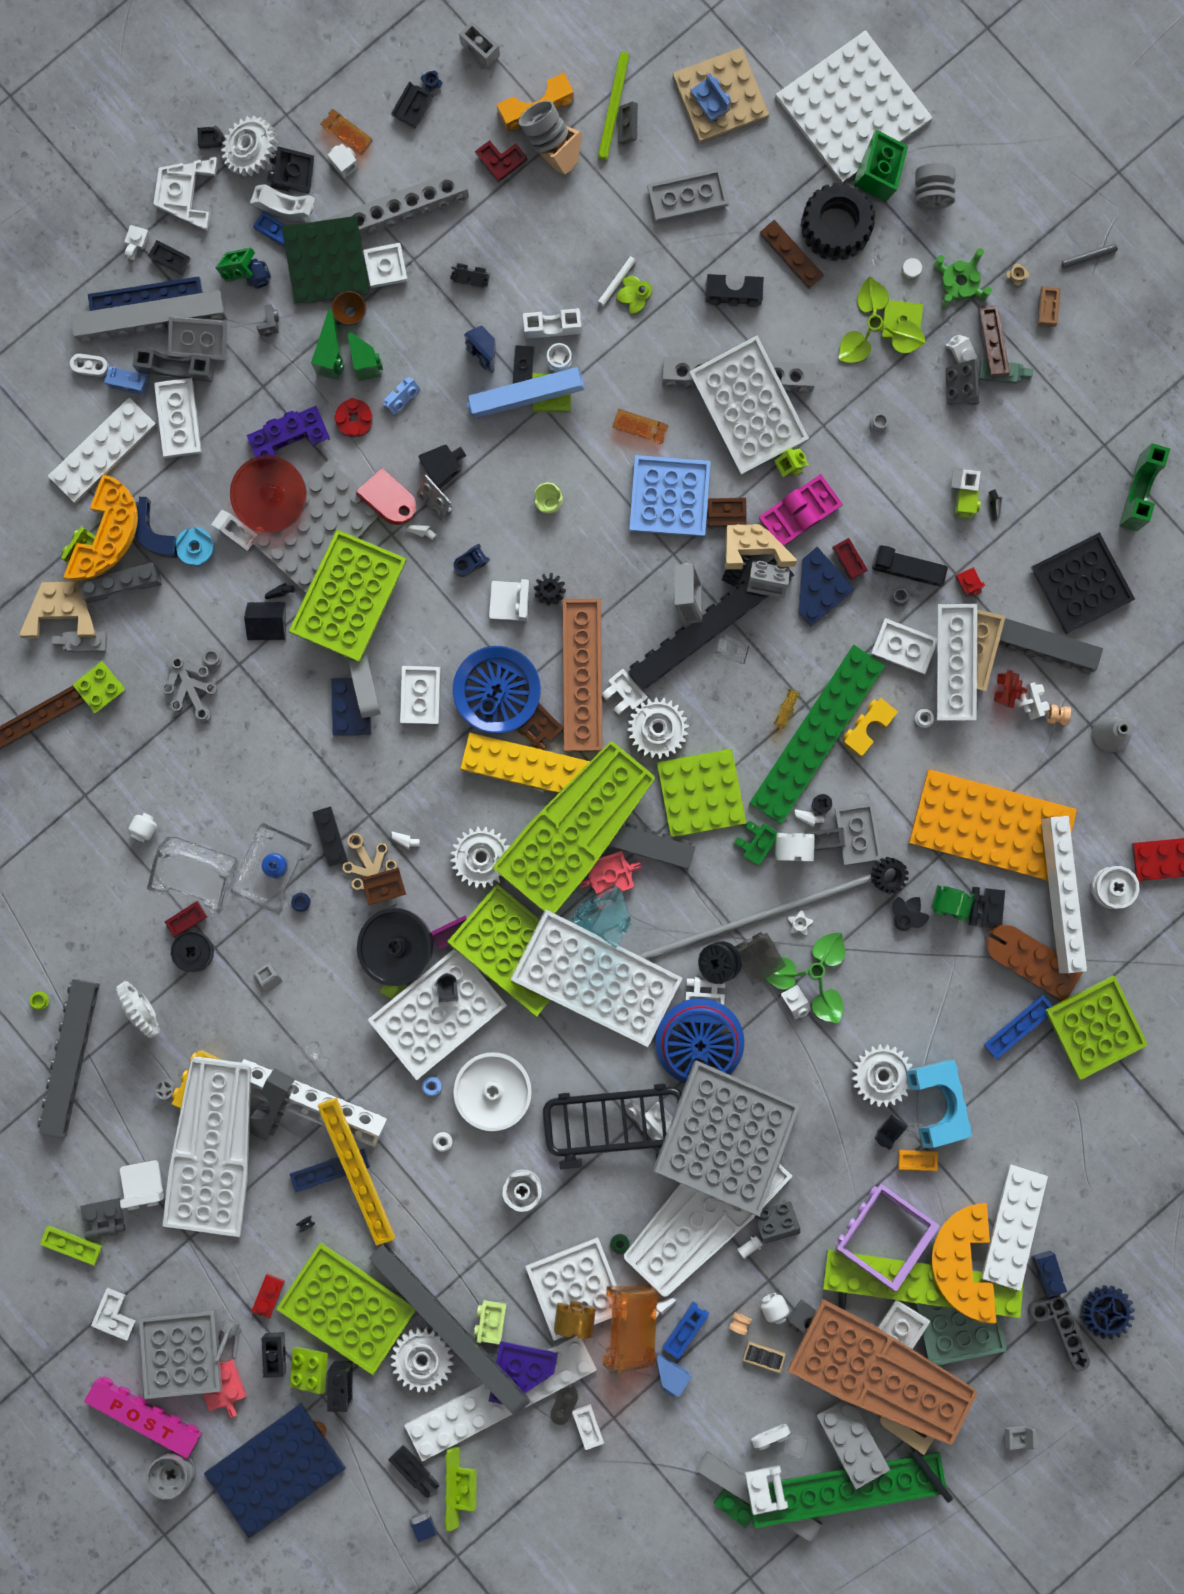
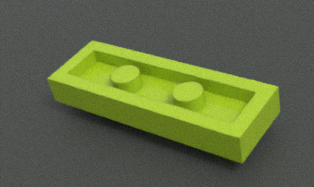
M50 1225L46 1227L40 1245L93 1266L96 1265L103 1248L102 1245Z

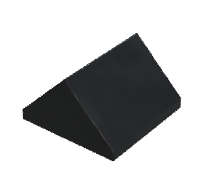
M247 602L244 616L247 640H286V602Z

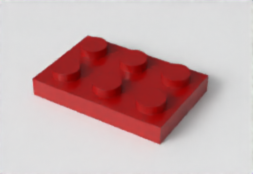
M1184 838L1132 843L1135 875L1138 881L1184 877Z

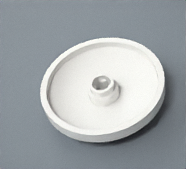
M488 1052L470 1059L459 1071L454 1084V1100L459 1113L469 1124L485 1131H499L516 1124L526 1113L531 1101L532 1087L528 1073L516 1059L503 1053Z

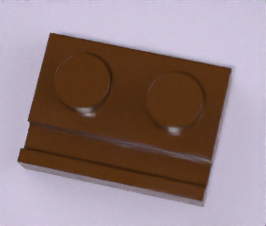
M708 498V527L747 525L746 498Z
M399 868L361 878L368 905L407 895Z

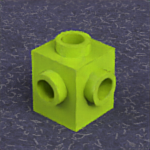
M789 448L781 453L782 456L774 460L782 477L790 475L796 477L804 472L803 469L809 465L805 454L800 448L795 450Z

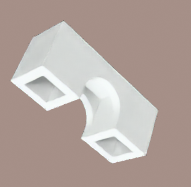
M580 308L561 310L560 314L545 316L542 312L523 313L525 339L581 334Z

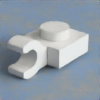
M130 225L124 241L128 245L125 250L127 259L134 261L138 249L144 250L150 234L148 230Z

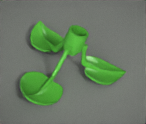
M842 933L828 934L817 940L813 946L812 954L820 962L812 964L808 970L795 973L796 966L794 962L785 957L773 960L762 970V974L767 982L781 990L794 987L796 983L795 977L808 974L812 980H818L821 995L816 996L812 1001L813 1013L821 1020L835 1024L840 1022L843 1015L842 997L834 989H829L824 993L822 977L825 974L823 962L827 966L832 967L839 965L845 957Z

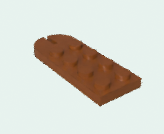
M999 925L987 932L1000 938L1005 943L1003 945L995 939L985 936L987 953L994 961L1060 1001H1064L1070 996L1083 972L1059 973L1057 952L1014 926Z

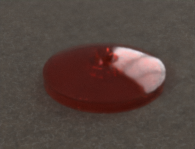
M272 455L254 457L245 462L236 471L230 486L232 508L236 516L246 526L254 530L266 533L282 531L293 525L305 508L307 499L305 481L298 469L283 458Z

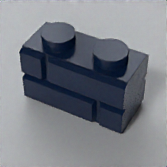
M1046 1251L1033 1255V1262L1044 1295L1049 1298L1066 1293L1067 1290L1063 1283L1064 1280L1055 1253Z

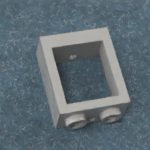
M693 563L675 565L674 592L675 607L684 625L702 622V582Z

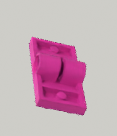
M820 474L800 489H796L788 494L781 502L760 515L759 520L785 546L839 509L843 504Z

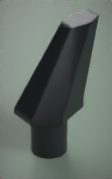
M996 489L988 492L992 499L989 503L993 521L1000 516L1003 499L1002 496H998Z
M284 582L265 594V599L294 593L295 587Z

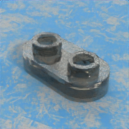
M568 1385L560 1389L550 1413L551 1420L555 1424L563 1425L569 1420L578 1400V1391L574 1386ZM571 1394L572 1398L567 1400L564 1396ZM562 1412L564 1416L558 1418L556 1414Z

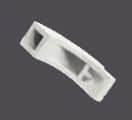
M263 184L255 186L250 204L278 217L293 221H306L307 216L314 209L313 203L315 198L310 195L300 197L289 196Z

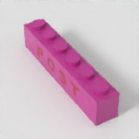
M99 1377L95 1380L84 1400L85 1403L186 1459L191 1455L202 1435L197 1426L182 1422V1419L177 1415H169L164 1412L165 1410L161 1406L149 1404L148 1400L144 1399V1397L131 1394L128 1388L113 1384V1380L108 1377Z

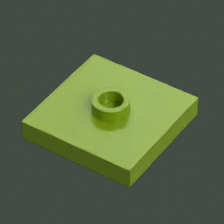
M889 300L884 307V325L896 331V326L899 322L910 321L921 329L923 304ZM882 329L881 339L892 340L894 335Z

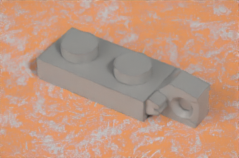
M77 631L63 632V636H52V644L54 646H62V649L67 651L106 652L107 633L96 632V637L79 638Z

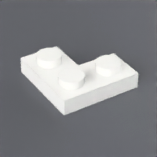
M107 1288L91 1326L123 1340H129L136 1321L118 1314L126 1295Z

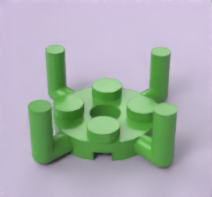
M982 248L977 249L969 263L959 260L946 267L943 265L944 256L939 255L937 257L934 268L943 274L942 285L946 293L941 303L942 307H948L953 299H969L973 295L983 301L988 299L992 289L990 287H986L984 291L979 289L981 275L975 268L984 254ZM963 277L966 284H957L956 278Z

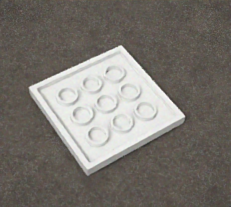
M599 1237L525 1266L554 1341L564 1337L554 1332L557 1303L569 1305L570 1301L580 1302L583 1307H596L594 1325L627 1312Z

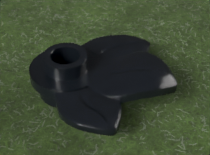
M897 897L893 903L894 925L900 931H907L911 927L920 928L929 920L930 916L928 914L920 912V897L910 898L906 902L902 898ZM901 918L906 919L905 925L900 923Z

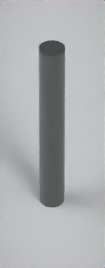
M1116 244L1063 260L1061 262L1062 267L1066 268L1116 252L1118 247Z

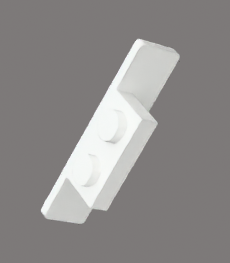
M632 1099L625 1104V1110L631 1118L635 1119L643 1131L641 1107ZM656 1102L645 1113L647 1134L653 1140H662L660 1103ZM664 1108L667 1132L673 1117Z

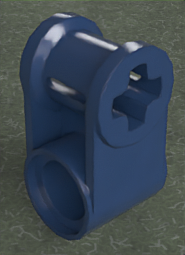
M480 544L473 546L466 553L455 559L453 567L457 576L466 577L490 561V558L486 557L480 549ZM460 563H464L468 567L466 570L460 571L457 569V566Z

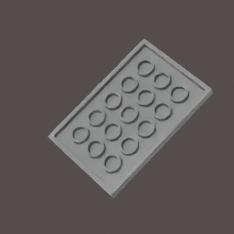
M328 460L251 542L307 593L336 530L360 538L380 516L356 495L359 487Z

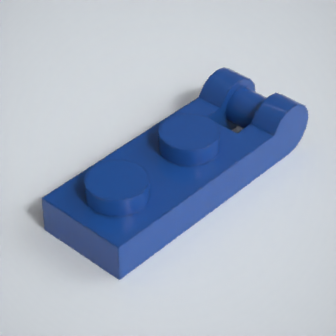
M693 1301L662 1348L679 1359L707 1319L709 1312L705 1309H700L698 1304ZM693 1313L699 1317L696 1322L691 1319Z

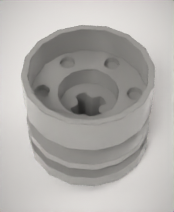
M544 100L532 105L520 116L519 125L525 135L528 136V140L536 152L549 151L562 143L567 137L568 128L564 124L563 119L559 117V112L554 103L550 100Z
M931 163L917 168L915 171V185L918 188L915 191V204L924 209H941L954 204L955 187L953 184L955 183V168L945 163Z
M174 1451L163 1454L148 1468L146 1484L149 1491L155 1497L163 1500L179 1496L193 1482L195 1476L194 1463L190 1457L186 1459ZM172 1469L175 1470V1473H174L175 1476H174V1477L171 1475V1474H172V1471H171Z

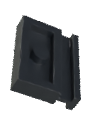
M408 82L391 112L392 117H396L416 129L433 99V94Z

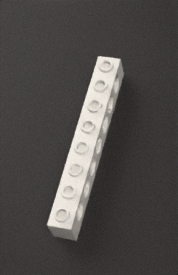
M244 1059L242 1063L251 1065L250 1095L268 1102L261 1094L266 1079L273 1070ZM294 1081L292 1087L295 1089L291 1097L287 1098L289 1103L285 1110L325 1126L317 1106L321 1102L336 1097L312 1088L307 1084ZM338 1099L354 1139L375 1147L387 1119L362 1107Z

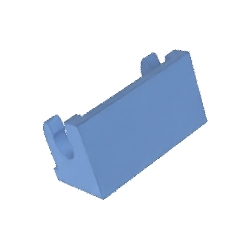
M109 366L104 383L111 389L145 396L150 375Z

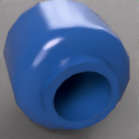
M271 853L264 857L261 867L266 876L280 878L288 871V861L281 854Z

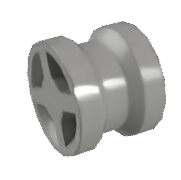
M165 1079L155 1085L154 1092L157 1098L165 1100L172 1097L177 1087L172 1080Z

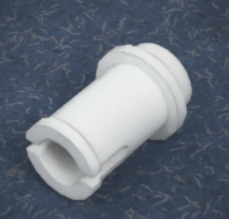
M757 1235L755 1237L751 1236V1240L738 1248V1251L746 1259L757 1249L760 1250L763 1243Z

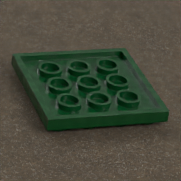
M357 216L281 226L295 304L333 299L345 291H353L359 295L369 293Z

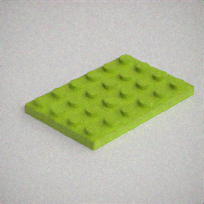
M336 530L289 629V633L360 663L407 559L345 532Z
M496 884L447 943L532 1015L537 1017L551 999L510 980L540 919Z
M322 1242L319 1243L276 1308V1310L371 1375L375 1373L416 1311L406 1299Z

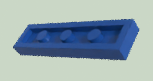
M1040 995L983 1043V1045L995 1059H998L1048 1017L1045 1010L1052 1007L1051 1003L1044 995Z

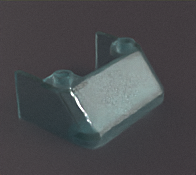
M615 884L586 899L579 906L571 920L572 923L598 935L614 948H617L623 935L632 926L622 890Z

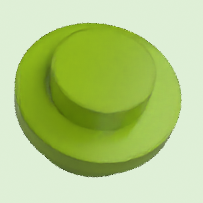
M43 991L34 992L29 999L30 1006L35 1010H44L49 1005V996Z

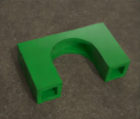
M1152 443L1139 454L1119 524L1120 527L1138 531L1150 522L1155 503L1148 501L1150 490L1157 474L1166 466L1170 448Z

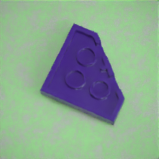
M500 1341L496 1363L524 1393H527L555 1373L558 1352ZM490 1391L488 1402L502 1404Z

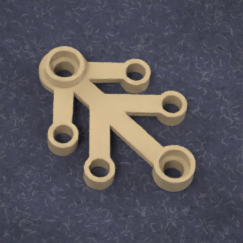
M357 833L351 834L347 840L348 845L356 849L366 868L356 866L352 862H345L342 866L343 871L363 876L379 873L384 854L388 852V846L385 843H379L376 846L377 853L373 864L363 847V837ZM354 838L359 839L358 845L353 844ZM384 845L385 851L380 852L379 846ZM390 859L385 864L386 871L391 870L388 867L389 862H394L395 867L393 869L397 868L395 860ZM347 864L352 865V869L350 871H346L345 866ZM356 878L352 881L354 889L364 890L361 879ZM359 880L361 882V886L359 888H356L354 884L356 881Z

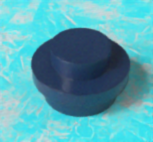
M297 893L291 900L293 909L298 912L306 911L311 904L309 896L305 893Z

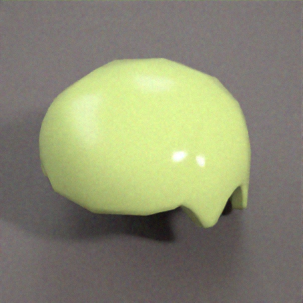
M543 483L534 491L535 505L539 511L551 514L559 510L563 503V495L554 483Z

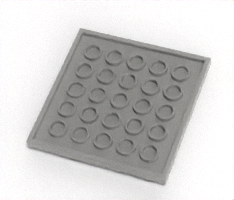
M696 1060L692 1065L652 1172L753 1215L760 1216L800 1105Z

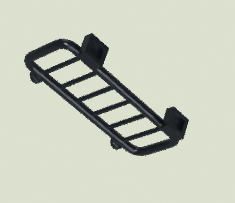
M665 1083L654 1084V1089L571 1097L570 1093H560L558 1098L550 1099L543 1107L547 1149L554 1156L565 1157L564 1160L559 1161L560 1169L580 1168L582 1166V1158H576V1155L651 1148L661 1149L667 1134L663 1096H675L678 1105L682 1093L676 1088L666 1087ZM659 1096L663 1139L648 1141L643 1098ZM640 1098L644 1141H628L624 1099ZM605 1101H621L625 1143L609 1144ZM601 1102L606 1145L590 1146L586 1103ZM582 1103L586 1146L571 1148L567 1105ZM563 1105L567 1148L557 1149L553 1143L550 1114L553 1106ZM660 1151L656 1152V1160Z

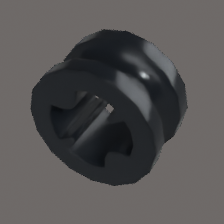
M311 1215L296 1223V1226L300 1227V1233L316 1224L311 1221Z

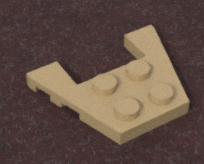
M763 524L727 525L725 531V569H742L744 562L740 555L773 554L779 567L796 566V558Z
M42 582L21 629L20 637L39 638L40 620L78 619V637H96L87 602L82 599L79 582Z

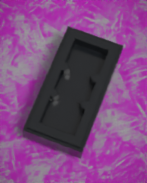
M515 345L513 384L532 379L534 346Z

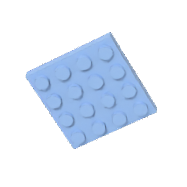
M635 455L629 531L705 537L711 461Z

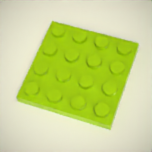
M732 748L657 762L670 836L678 837L746 824Z
M1112 975L1045 1010L1079 1080L1148 1046L1116 976Z

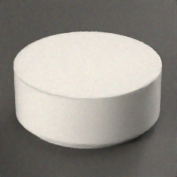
M915 258L906 260L902 267L903 274L910 279L918 277L922 270L921 262Z

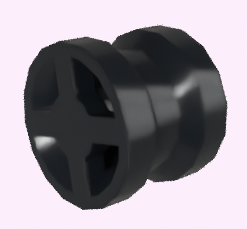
M826 794L817 795L812 801L813 810L819 814L828 812L832 807V799Z

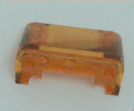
M650 1285L607 1286L606 1296L611 1297L613 1303L609 1304V1308L612 1309L611 1346L607 1348V1352L610 1354L603 1356V1366L612 1372H625L652 1367L653 1363L656 1362L655 1331L657 1303L659 1302L658 1291Z

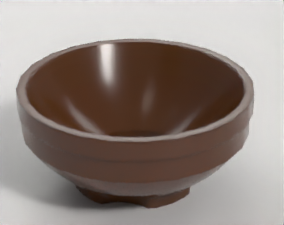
M345 291L335 297L332 303V312L340 324L354 326L364 319L366 304L358 293ZM348 307H353L356 309V313L354 316L348 317L345 315V310Z

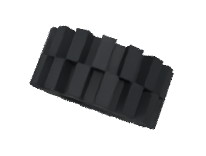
M740 555L744 562L742 569H726L721 580L735 587L751 556Z
M893 857L881 858V862L877 861L875 863L877 867H872V870L875 872L871 873V877L874 878L871 879L874 886L888 894H891V892L895 894L897 893L896 890H903L901 886L905 887L907 884L904 881L909 879L906 877L909 874V871L905 870L907 869L906 865ZM893 868L895 870V877L891 882H886L884 875L888 869Z

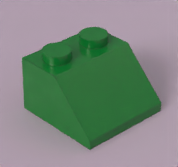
M347 333L354 371L358 380L381 377L380 371L383 370L379 353H375L371 345L353 333Z

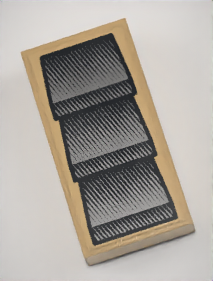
M748 1341L742 1360L780 1373L786 1353Z

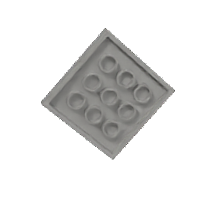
M216 1310L139 1318L144 1399L223 1391L220 1359L219 1362H215L219 1350Z

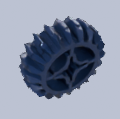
M1103 1285L1102 1291L1099 1287H1095V1294L1089 1291L1090 1299L1084 1297L1087 1305H1081V1308L1086 1310L1081 1312V1316L1086 1317L1083 1323L1088 1325L1087 1329L1093 1331L1095 1336L1100 1334L1102 1339L1108 1336L1112 1340L1114 1334L1119 1338L1121 1337L1120 1331L1126 1334L1127 1330L1125 1327H1132L1129 1320H1135V1317L1130 1315V1313L1135 1312V1309L1130 1307L1133 1302L1127 1300L1128 1294H1122L1123 1290L1120 1288L1116 1290L1112 1285L1109 1289L1106 1285ZM1107 1297L1102 1305H1096L1101 1299ZM1114 1298H1117L1120 1302L1122 1312L1115 1309ZM1108 1309H1109V1310H1111V1311L1114 1312V1313H1110V1314L1105 1315V1314H1104L1103 1312H1101V1311H1104V1312H1105V1310H1108ZM1094 1312L1101 1316V1326H1098L1095 1322ZM1119 1319L1115 1325L1111 1326L1113 1320Z

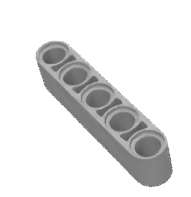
M365 650L360 663L348 658L362 719L381 714Z

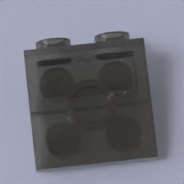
M760 932L751 937L753 940L746 944L744 941L735 946L741 955V968L752 985L786 967L768 933L762 934Z

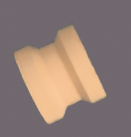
M734 1313V1320L730 1323L729 1329L739 1334L747 1335V1328L752 1323V1319L742 1314Z

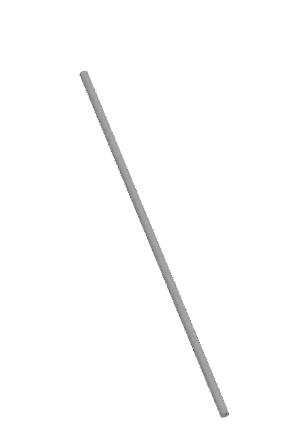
M870 874L639 954L638 956L648 960L871 883V879L874 878Z

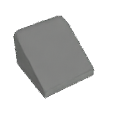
M270 962L254 972L261 987L267 992L283 981Z

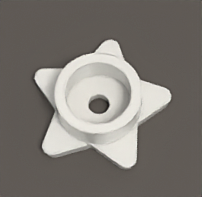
M802 910L796 917H788L792 924L791 933L800 931L807 935V927L813 923V920L806 918Z

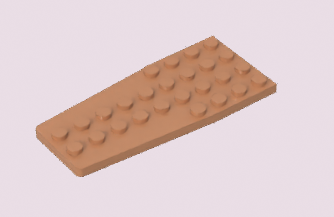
M823 1298L787 1369L788 1372L844 1401L947 1444L954 1443L977 1396V1391L972 1386L875 1325Z

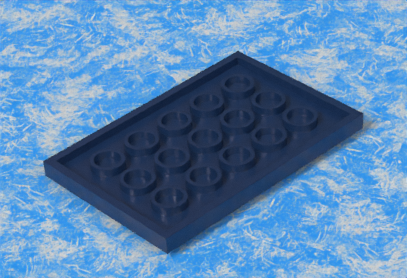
M300 1403L206 1470L204 1474L249 1539L343 1472L346 1467L305 1407Z

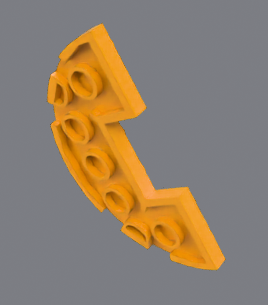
M102 474L90 509L93 512L104 513L93 544L76 543L63 576L68 581L88 580L108 571L124 556L133 541L138 522L137 506L130 491L115 478Z
M987 1203L975 1204L953 1214L939 1230L931 1253L932 1273L937 1288L957 1312L981 1323L996 1324L993 1282L973 1283L970 1244L990 1243Z

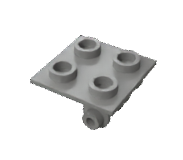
M425 475L417 495L431 509L433 515L443 521L446 513L450 514L453 511L451 501Z

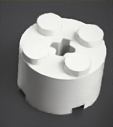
M776 833V860L814 861V834Z
M529 1170L514 1171L507 1177L503 1185V1199L515 1211L525 1212L531 1210L538 1204L542 1194V1184L539 1177ZM520 1186H524V1189H527L525 1195H521V1192L517 1191L520 1189Z

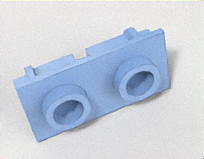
M404 378L396 387L399 393L396 394L392 391L384 399L382 404L394 416L421 390L413 378Z

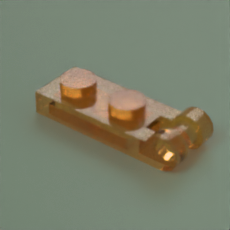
M331 109L327 119H323L320 125L362 156L373 142V139L337 111ZM334 121H338L335 126L332 125Z
M618 409L612 428L663 444L664 432H667L668 425ZM652 427L657 429L656 434L651 433Z

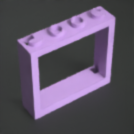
M880 1184L878 1187L874 1186L868 1194L871 1198L867 1204L865 1202L861 1204L857 1210L860 1214L856 1220L854 1218L850 1220L846 1226L849 1230L845 1236L843 1234L840 1235L835 1243L838 1245L835 1250L891 1291L896 1292L940 1225ZM880 1194L928 1227L892 1282L844 1248Z

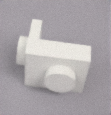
M957 335L946 344L947 349L952 351L957 364L977 358L970 339L965 336Z
M798 984L781 993L794 1019L805 1017L811 1011L809 1002Z

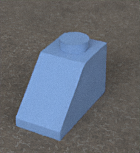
M657 1352L656 1359L662 1387H664L663 1390L672 1397L674 1395L680 1397L692 1378L691 1373L660 1352Z

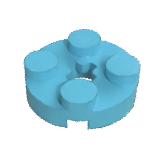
M202 528L186 529L176 539L177 555L188 565L200 567L207 563L214 554L215 543L210 534ZM198 542L199 549L191 551V544H196Z

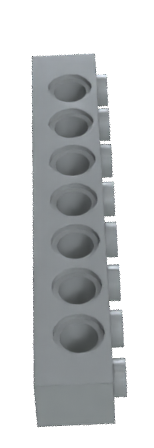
M457 169L323 220L357 216L358 221H364V224L359 226L360 237L366 234L372 235L382 228L394 227L398 222L410 221L420 214L426 215L433 209L445 208L449 203L461 202L469 196L468 188L461 170ZM446 188L452 189L450 193L443 192ZM428 195H434V196H435V197H434L433 199H431V200L426 199V196H428ZM411 201L417 202L415 206L408 205ZM393 208H399V211L396 213L390 212ZM376 214L382 215L380 219H373Z
M664 357L662 384L672 388L678 385H685L686 388H696L689 371L712 359ZM771 362L777 375L781 378L780 381L786 393L791 392V390L802 394L813 391L815 386V364ZM679 370H684L687 373V375L681 377L677 374V372ZM796 375L800 381L793 382L790 377Z

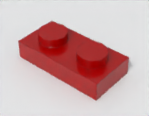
M266 1274L251 1312L270 1319L285 1280Z

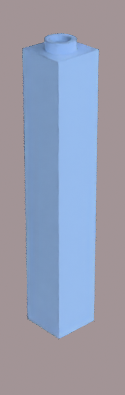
M575 367L469 395V402H467L468 411L476 418L583 391L585 388L580 369Z

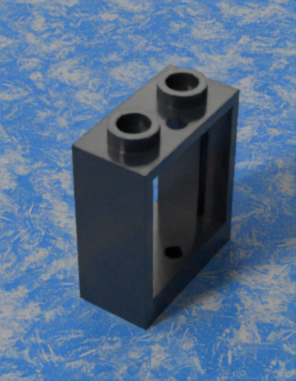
M333 1361L327 1371V1412H347L353 1402V1362Z

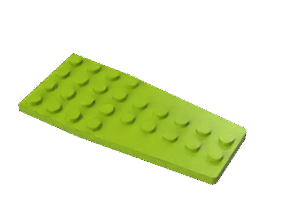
M609 742L525 827L492 868L543 911L546 909L555 914L601 857L653 783L654 775L616 743Z

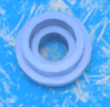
M428 1077L423 1081L422 1090L426 1095L436 1096L441 1091L442 1085L438 1078ZM429 1083L435 1084L434 1090L429 1089Z

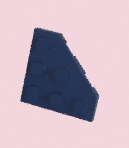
M818 546L802 559L798 613L811 627L854 591L851 584Z

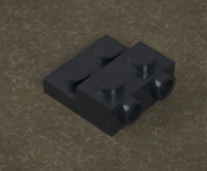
M278 146L277 150L272 152L274 158H270V163L273 164V168L269 170L267 181L271 182L270 187L287 192L294 190L309 194L314 155Z

